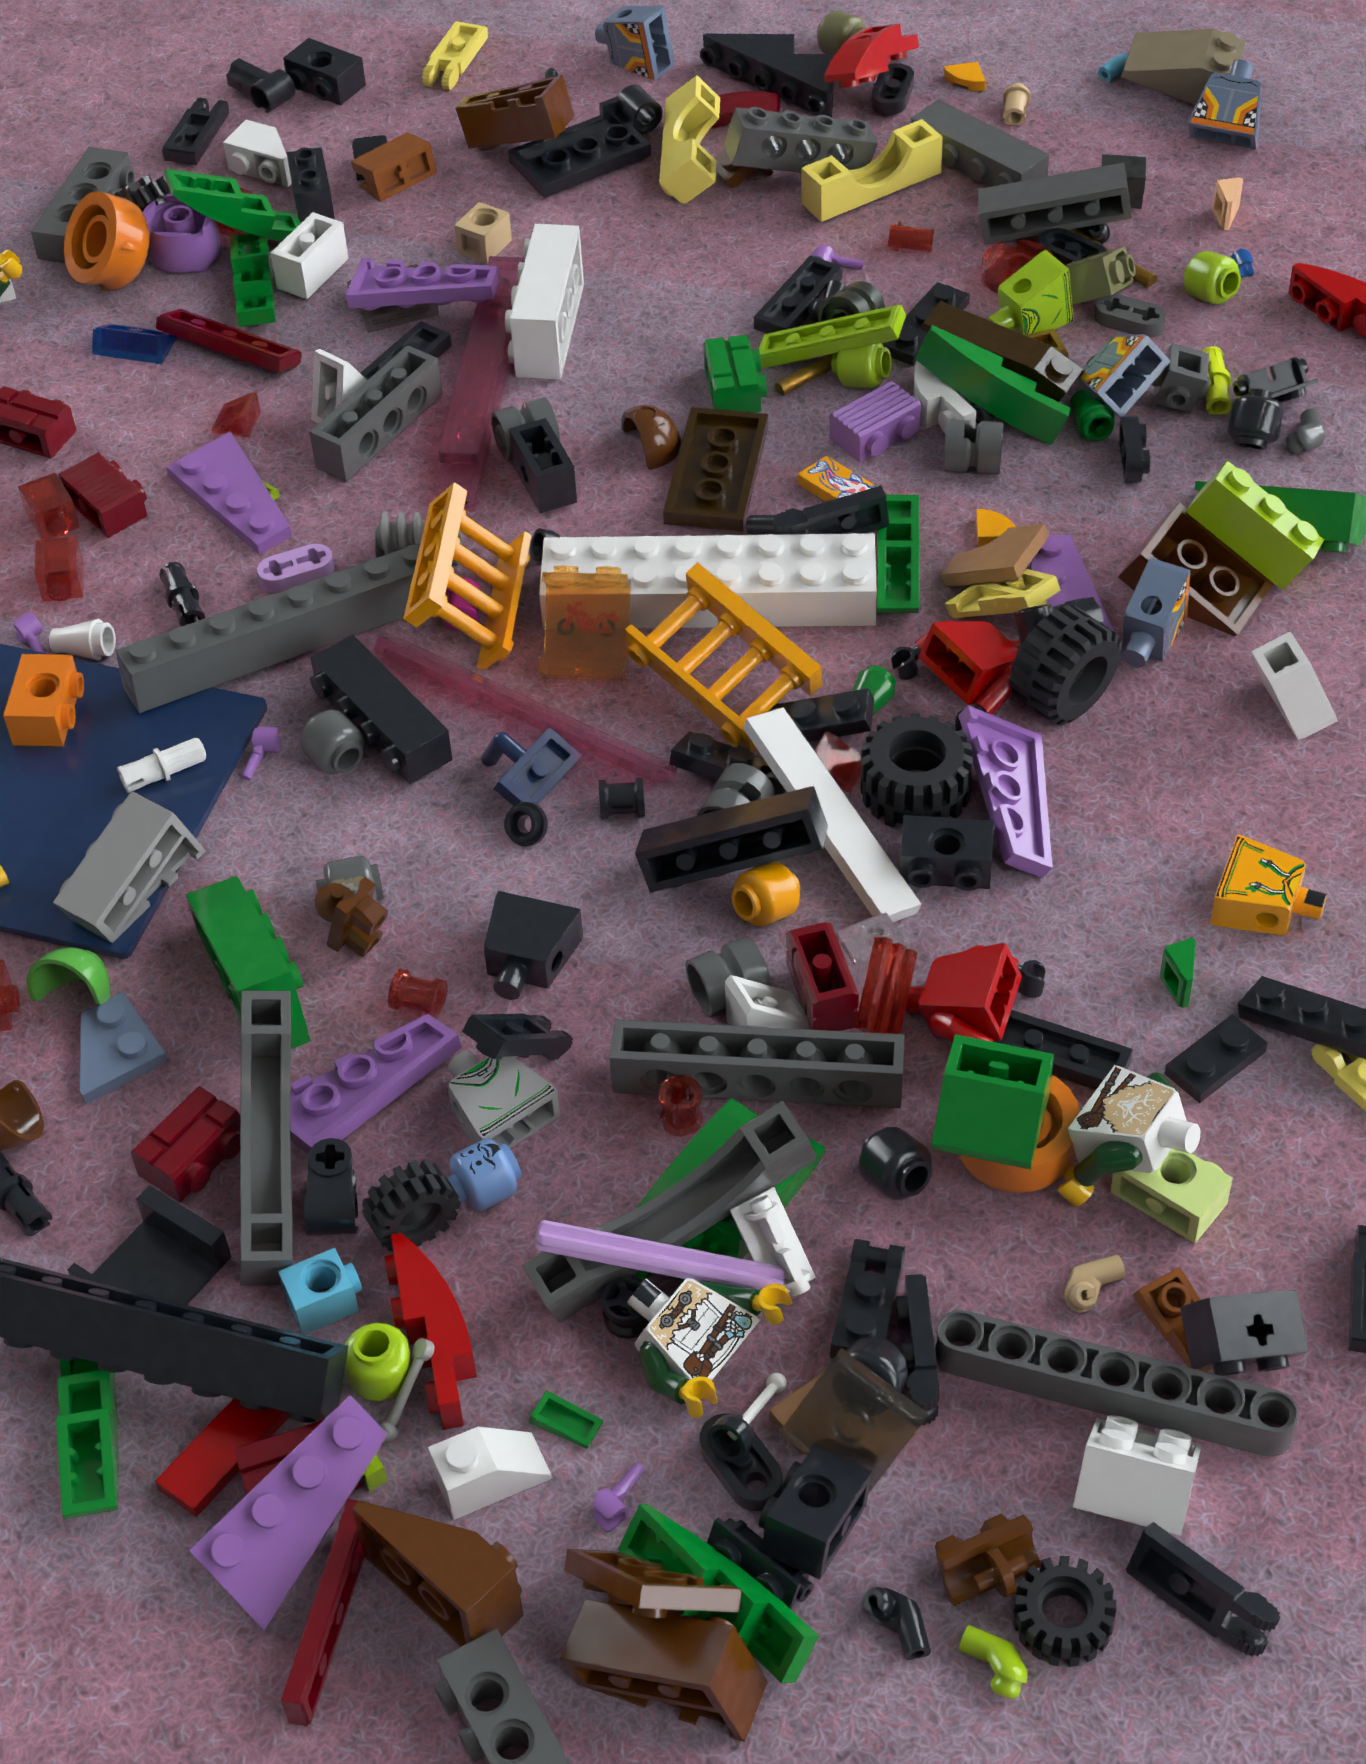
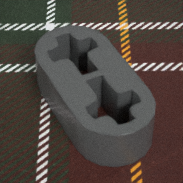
M1119 294L1098 298L1096 301L1095 320L1104 327L1132 335L1145 334L1149 338L1159 336L1164 331L1166 313L1162 307L1156 304Z

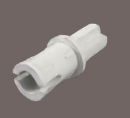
M193 738L161 752L158 748L153 749V754L135 762L119 766L117 770L121 774L119 776L127 793H130L161 779H165V781L171 780V774L203 762L206 759V751L198 738Z

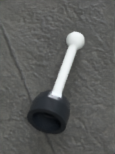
M781 1373L769 1375L766 1380L767 1387L742 1416L733 1413L727 1414L719 1418L709 1429L707 1443L711 1451L718 1458L728 1462H736L747 1453L754 1440V1431L750 1422L774 1394H779L786 1389L787 1380ZM726 1433L733 1439L732 1442L725 1436Z

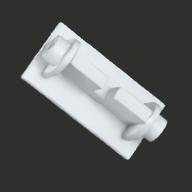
M774 1187L729 1210L753 1261L783 1268L785 1272L783 1286H785L788 1293L791 1292L792 1296L800 1295L811 1288L808 1282L816 1278Z

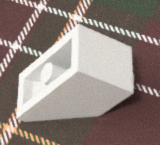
M475 1427L428 1447L434 1477L453 1520L552 1479L550 1470L531 1432Z

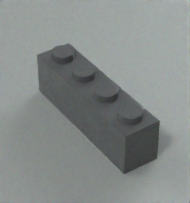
M939 99L911 118V123L923 119L943 136L942 163L947 167H952L968 175L974 181H979L989 187L1048 176V153Z
M1124 162L978 189L979 218L985 245L1037 236L1053 228L1070 230L1132 219Z

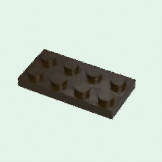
M691 407L663 511L664 524L744 531L768 430V414Z

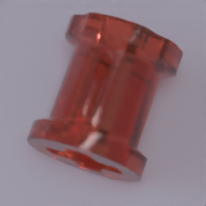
M400 968L392 978L389 987L388 1005L394 1010H400L402 1007L424 1012L425 1015L430 1014L437 1019L447 997V981L438 978L431 981L412 976L408 969Z
M676 1075L666 1079L660 1085L658 1091L659 1103L663 1107L660 1120L664 1130L678 1137L696 1133L703 1123V1114L699 1107L702 1100L700 1084L697 1080L685 1075ZM686 1089H688L689 1100H687ZM673 1114H675L676 1125L673 1123Z

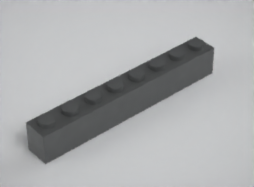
M420 543L117 649L115 651L123 689L137 711L142 713L341 641L351 635L355 636L404 618Z

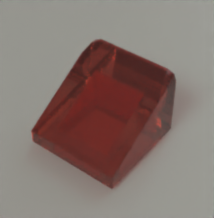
M252 392L223 404L212 427V433L226 434L231 431L235 436L249 437L261 413L257 393Z
M825 732L814 752L840 789L851 793L861 775V754L835 735Z

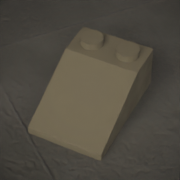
M1215 29L1138 32L1134 36L1121 77L1196 105L1212 73L1229 75L1233 61L1241 59L1246 41L1239 39L1232 33L1221 32Z

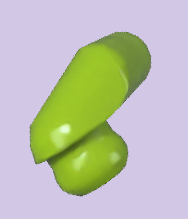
M967 1625L959 1645V1651L990 1664L992 1670L995 1671L994 1678L990 1683L993 1692L1005 1698H1017L1021 1691V1684L1027 1683L1028 1670L1014 1645L998 1636Z

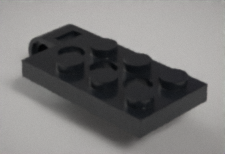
M629 85L621 90L617 97L599 103V116L566 128L556 139L531 141L508 150L509 163L543 198L651 156V144L642 135L651 132L658 126L663 115L662 107L639 85Z

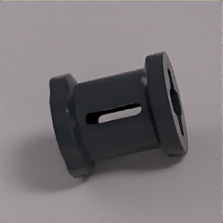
M643 777L636 778L635 782L608 784L606 780H599L601 819H608L610 814L637 813L639 817L645 816Z

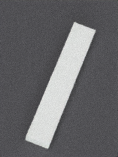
M779 708L746 718L743 727L744 731L786 792L810 786L815 787L828 824L824 847L877 924L881 927L918 913L921 907L920 901L786 710Z

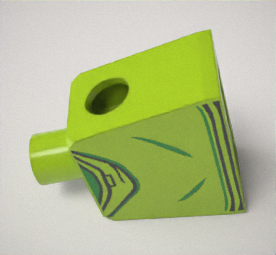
M1047 250L1042 251L1000 284L998 288L1000 310L986 318V320L1023 335L1049 329L1055 330L1074 321L1069 269Z

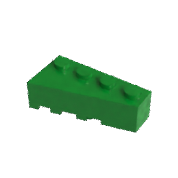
M234 876L185 894L195 928L215 970L218 972L229 1000L231 999L240 1024L242 991H291V1049L311 1042L297 989L304 987L300 972L294 961L289 962L285 945L280 936L276 937L268 914L266 912L262 913L255 891L253 889L246 891L238 876Z

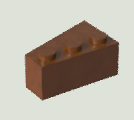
M563 75L467 96L456 107L468 148L481 147L482 150H489L503 144L556 139L560 133L566 130V126L575 116Z
M585 1599L560 1657L578 1685L646 1708L649 1699L660 1701L682 1709L679 1716L681 1721L696 1725L699 1716H703L726 1724L731 1730L729 1737L742 1742L746 1741L768 1681L734 1625L718 1617H707L705 1620L684 1617L680 1613L668 1609L665 1618L643 1617L632 1612V1605L618 1604L611 1601L604 1603Z

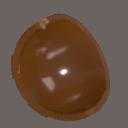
M638 405L623 412L621 428L625 433L638 429L644 447L646 465L649 470L664 466L678 456L682 443L681 435L669 415L653 405Z
M13 1080L0 1089V1151L22 1147L38 1139L44 1129L40 1107L27 1086L20 1080Z

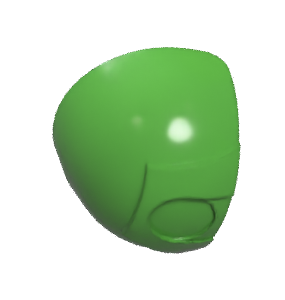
M69 947L54 950L42 956L31 966L27 973L26 984L32 1001H40L50 991L62 984L75 980H83L87 984L95 1003L99 1006L107 1002L111 995L110 978L104 963L95 953L80 948Z

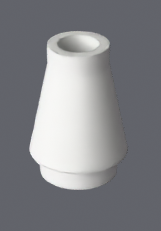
M94 619L64 628L52 629L49 636V644L54 653H65L100 661L103 656H111L113 654L116 637L110 623H103L100 619Z

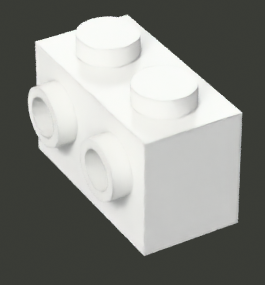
M312 212L271 252L272 268L277 289L308 299L349 259L343 222Z

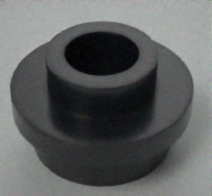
M520 802L514 805L508 811L504 820L506 834L514 843L520 846L538 844L544 838L548 828L547 816L544 810L533 802ZM528 816L531 819V829L529 832L525 828V820Z

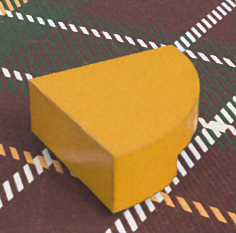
M978 62L944 66V77L950 84L953 85L955 82L959 85L967 86L969 91H985L986 80Z
M976 509L977 547L988 544L1001 536L1008 528L1016 526L1010 519L1000 513Z

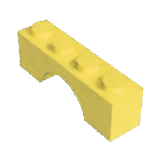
M698 75L668 96L665 102L659 183L668 196H674L680 203H688L714 184L716 180L717 161L700 143L708 130L719 119L720 97Z
M921 119L892 131L889 141L880 155L862 168L848 170L833 156L801 168L802 205L818 220L823 222L940 174L943 136Z

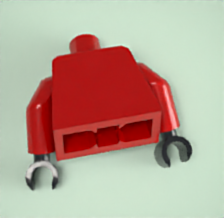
M947 620L932 623L929 632L915 641L917 646L914 648L898 647L891 656L893 669L898 668L900 679L908 680L916 677L918 674L917 660L920 659L967 705L975 704L976 709L993 715L1012 694L1013 688L1009 686L1010 670L1021 646L1019 640H1008L989 622H956ZM963 710L959 711L956 715L955 731H960L962 728L958 715Z
M1006 943L989 946L976 945L963 952L936 958L931 964L925 985L905 987L903 991V1006L907 1014H922L932 1034L953 1043L955 1034L991 1042L1002 1041L1017 990L1030 998L1040 997L1045 984L1046 970L1043 964L1037 960L1026 961L1023 966L1018 964V959L1012 957Z

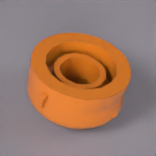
M100 191L88 193L80 200L69 219L64 239L65 264L69 274L75 281L87 285L98 284L102 290L106 291L123 288L137 277L147 257L150 236L147 220L139 206L128 199Z
M1052 1075L1051 1090L1031 1170L959 1155L966 1170L986 1186L1003 1192L1021 1194L1036 1192L1050 1187L1064 1176L1076 1156L1073 1147L1074 1142L1071 1141L1068 1127L1080 1113L1078 1101L1070 1088L1059 1078Z

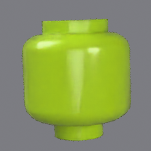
M1211 251L1197 253L1184 270L1186 292L1191 297L1215 305L1227 302L1237 293L1241 284V275L1235 260Z
M882 343L861 348L842 349L832 356V372L835 376H838L841 384L846 388H876L882 384L884 378H888L890 375L891 354L889 349L884 347Z
M385 1323L364 1325L352 1332L345 1342V1345L349 1346L345 1372L350 1387L357 1395L366 1400L384 1401L397 1396L412 1364L406 1337L399 1329Z

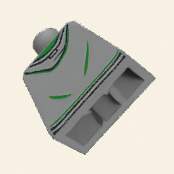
M462 1051L454 1056L449 1063L448 1070L455 1077L447 1085L451 1110L472 1145L488 1138L495 1141L498 1145L506 1143L511 1149L560 1117L557 1089L513 1056L502 1057L500 1060L487 1057L479 1062L470 1051Z

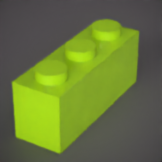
M1228 460L1197 493L1186 510L1190 516L1282 591L1314 559L1324 541L1311 524L1297 518L1285 508V505L1278 497L1265 492L1253 482L1251 476L1245 470L1236 468Z

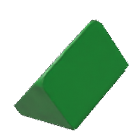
M1189 938L1165 946L1163 950L1160 978L1177 1005L1182 1008L1189 1006L1194 973L1195 938Z

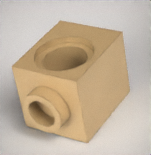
M478 202L454 225L457 253L486 264L512 241L509 212Z

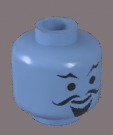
M486 1138L455 1153L449 1161L451 1175L447 1179L460 1197L458 1199L461 1203L465 1202L476 1212H483L512 1197L517 1190V1180L522 1177V1173L513 1152L506 1143L498 1145L492 1139Z

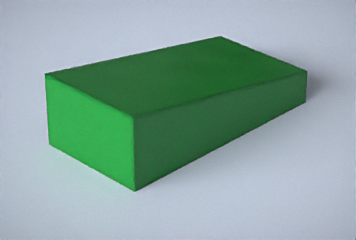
M546 1390L530 1415L529 1423L588 1449L603 1424V1420Z

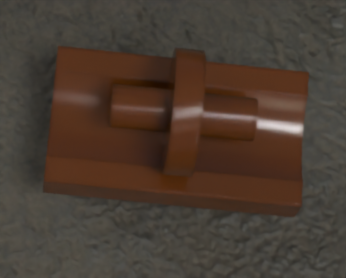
M366 876L359 882L355 895L348 887L337 883L326 884L316 894L314 904L316 912L324 920L332 922L326 946L336 952L346 944L360 956L365 957L381 940L383 932L379 928L386 920L388 910L373 899L376 884Z
M1001 1513L985 1520L980 1528L981 1533L963 1541L961 1538L951 1535L936 1542V1556L946 1596L953 1606L993 1588H996L1003 1598L1015 1594L1017 1590L1015 1578L1026 1574V1570L1032 1565L1037 1569L1040 1568V1559L1032 1538V1524L1024 1514L1009 1520Z

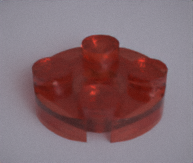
M1017 240V246L1005 247L1006 241L997 243L987 249L982 256L981 283L998 294L1000 284L1044 250L1053 255L1047 247L1029 240Z

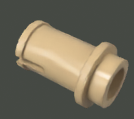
M1013 83L1004 90L1003 102L1005 103L1003 119H1005L1006 125H1022L1025 122L1026 106L1030 103L1031 94L1027 87L1021 83Z

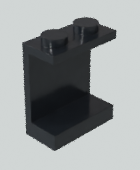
M149 1185L136 1198L143 1222L97 1270L91 1274L76 1263H73L67 1269L70 1276L188 1305L230 1260L231 1253L224 1231Z

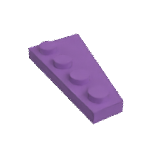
M231 431L166 467L169 478L259 555L292 536L289 523Z
M967 705L958 717L963 733L967 736V743H971L973 765L990 819L994 820V832L1004 864L1043 878L1053 867L1042 735Z

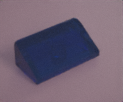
M109 323L93 329L92 354L162 364L178 337L160 330Z

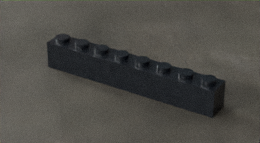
M0 1258V1338H4L3 1342L8 1346L15 1348L35 1346L50 1350V1355L57 1359L77 1360L81 1358L97 1363V1368L106 1372L120 1373L131 1371L144 1375L145 1381L152 1384L170 1385L177 1383L192 1387L191 1391L202 1397H219L221 1395L238 1399L239 1404L248 1409L266 1410L273 1408L288 1412L290 1419L303 1423H313L321 1420L340 1404L349 1346Z

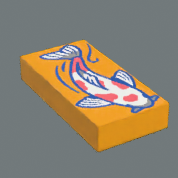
M828 456L823 457L797 474L798 484L825 502L877 487Z

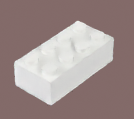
M535 224L531 239H525V262H519L518 265L519 285L512 287V310H506L505 332L511 333L512 337L508 346L509 363H514L516 377L561 380L584 286L580 228L575 225Z

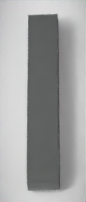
M955 1310L948 1312L940 1319L937 1326V1363L945 1372L955 1376L1108 1416L1126 1417L1139 1424L1158 1429L1177 1430L1193 1438L1262 1456L1274 1457L1282 1455L1289 1449L1298 1421V1407L1288 1394L1279 1390L969 1311ZM959 1341L964 1342L968 1345L962 1347L955 1346L951 1343ZM1002 1355H1015L1019 1359L1010 1360L1002 1357ZM1053 1368H1065L1071 1372L1059 1373L1053 1370ZM1105 1381H1116L1121 1383L1122 1386H1110ZM1167 1394L1169 1396H1172L1174 1399L1164 1400L1162 1398H1159L1157 1395ZM1209 1408H1221L1225 1410L1227 1413H1215L1211 1411ZM1262 1421H1272L1280 1427H1269Z

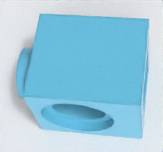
M335 1248L278 1271L285 1299L303 1335L359 1312L355 1294L363 1291L360 1279L352 1263L343 1266ZM331 1288L326 1292L317 1293L321 1289Z

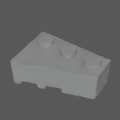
M131 791L125 801L115 809L111 821L99 838L89 846L85 858L73 875L62 884L59 894L53 903L71 921L113 943L150 907V902L146 899L162 884L170 887L178 879V874L175 871L190 856L198 860L206 850L173 812Z

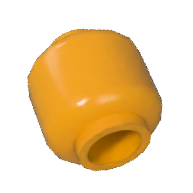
M779 862L758 865L738 875L732 892V904L740 918L754 926L766 927L795 913L800 901V884L795 874Z

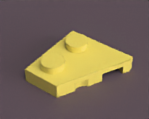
M1025 569L1018 580L972 585L947 601L945 605L949 615L953 618L1014 613L1021 609L1044 605L1047 603V599L1061 590L1055 575Z

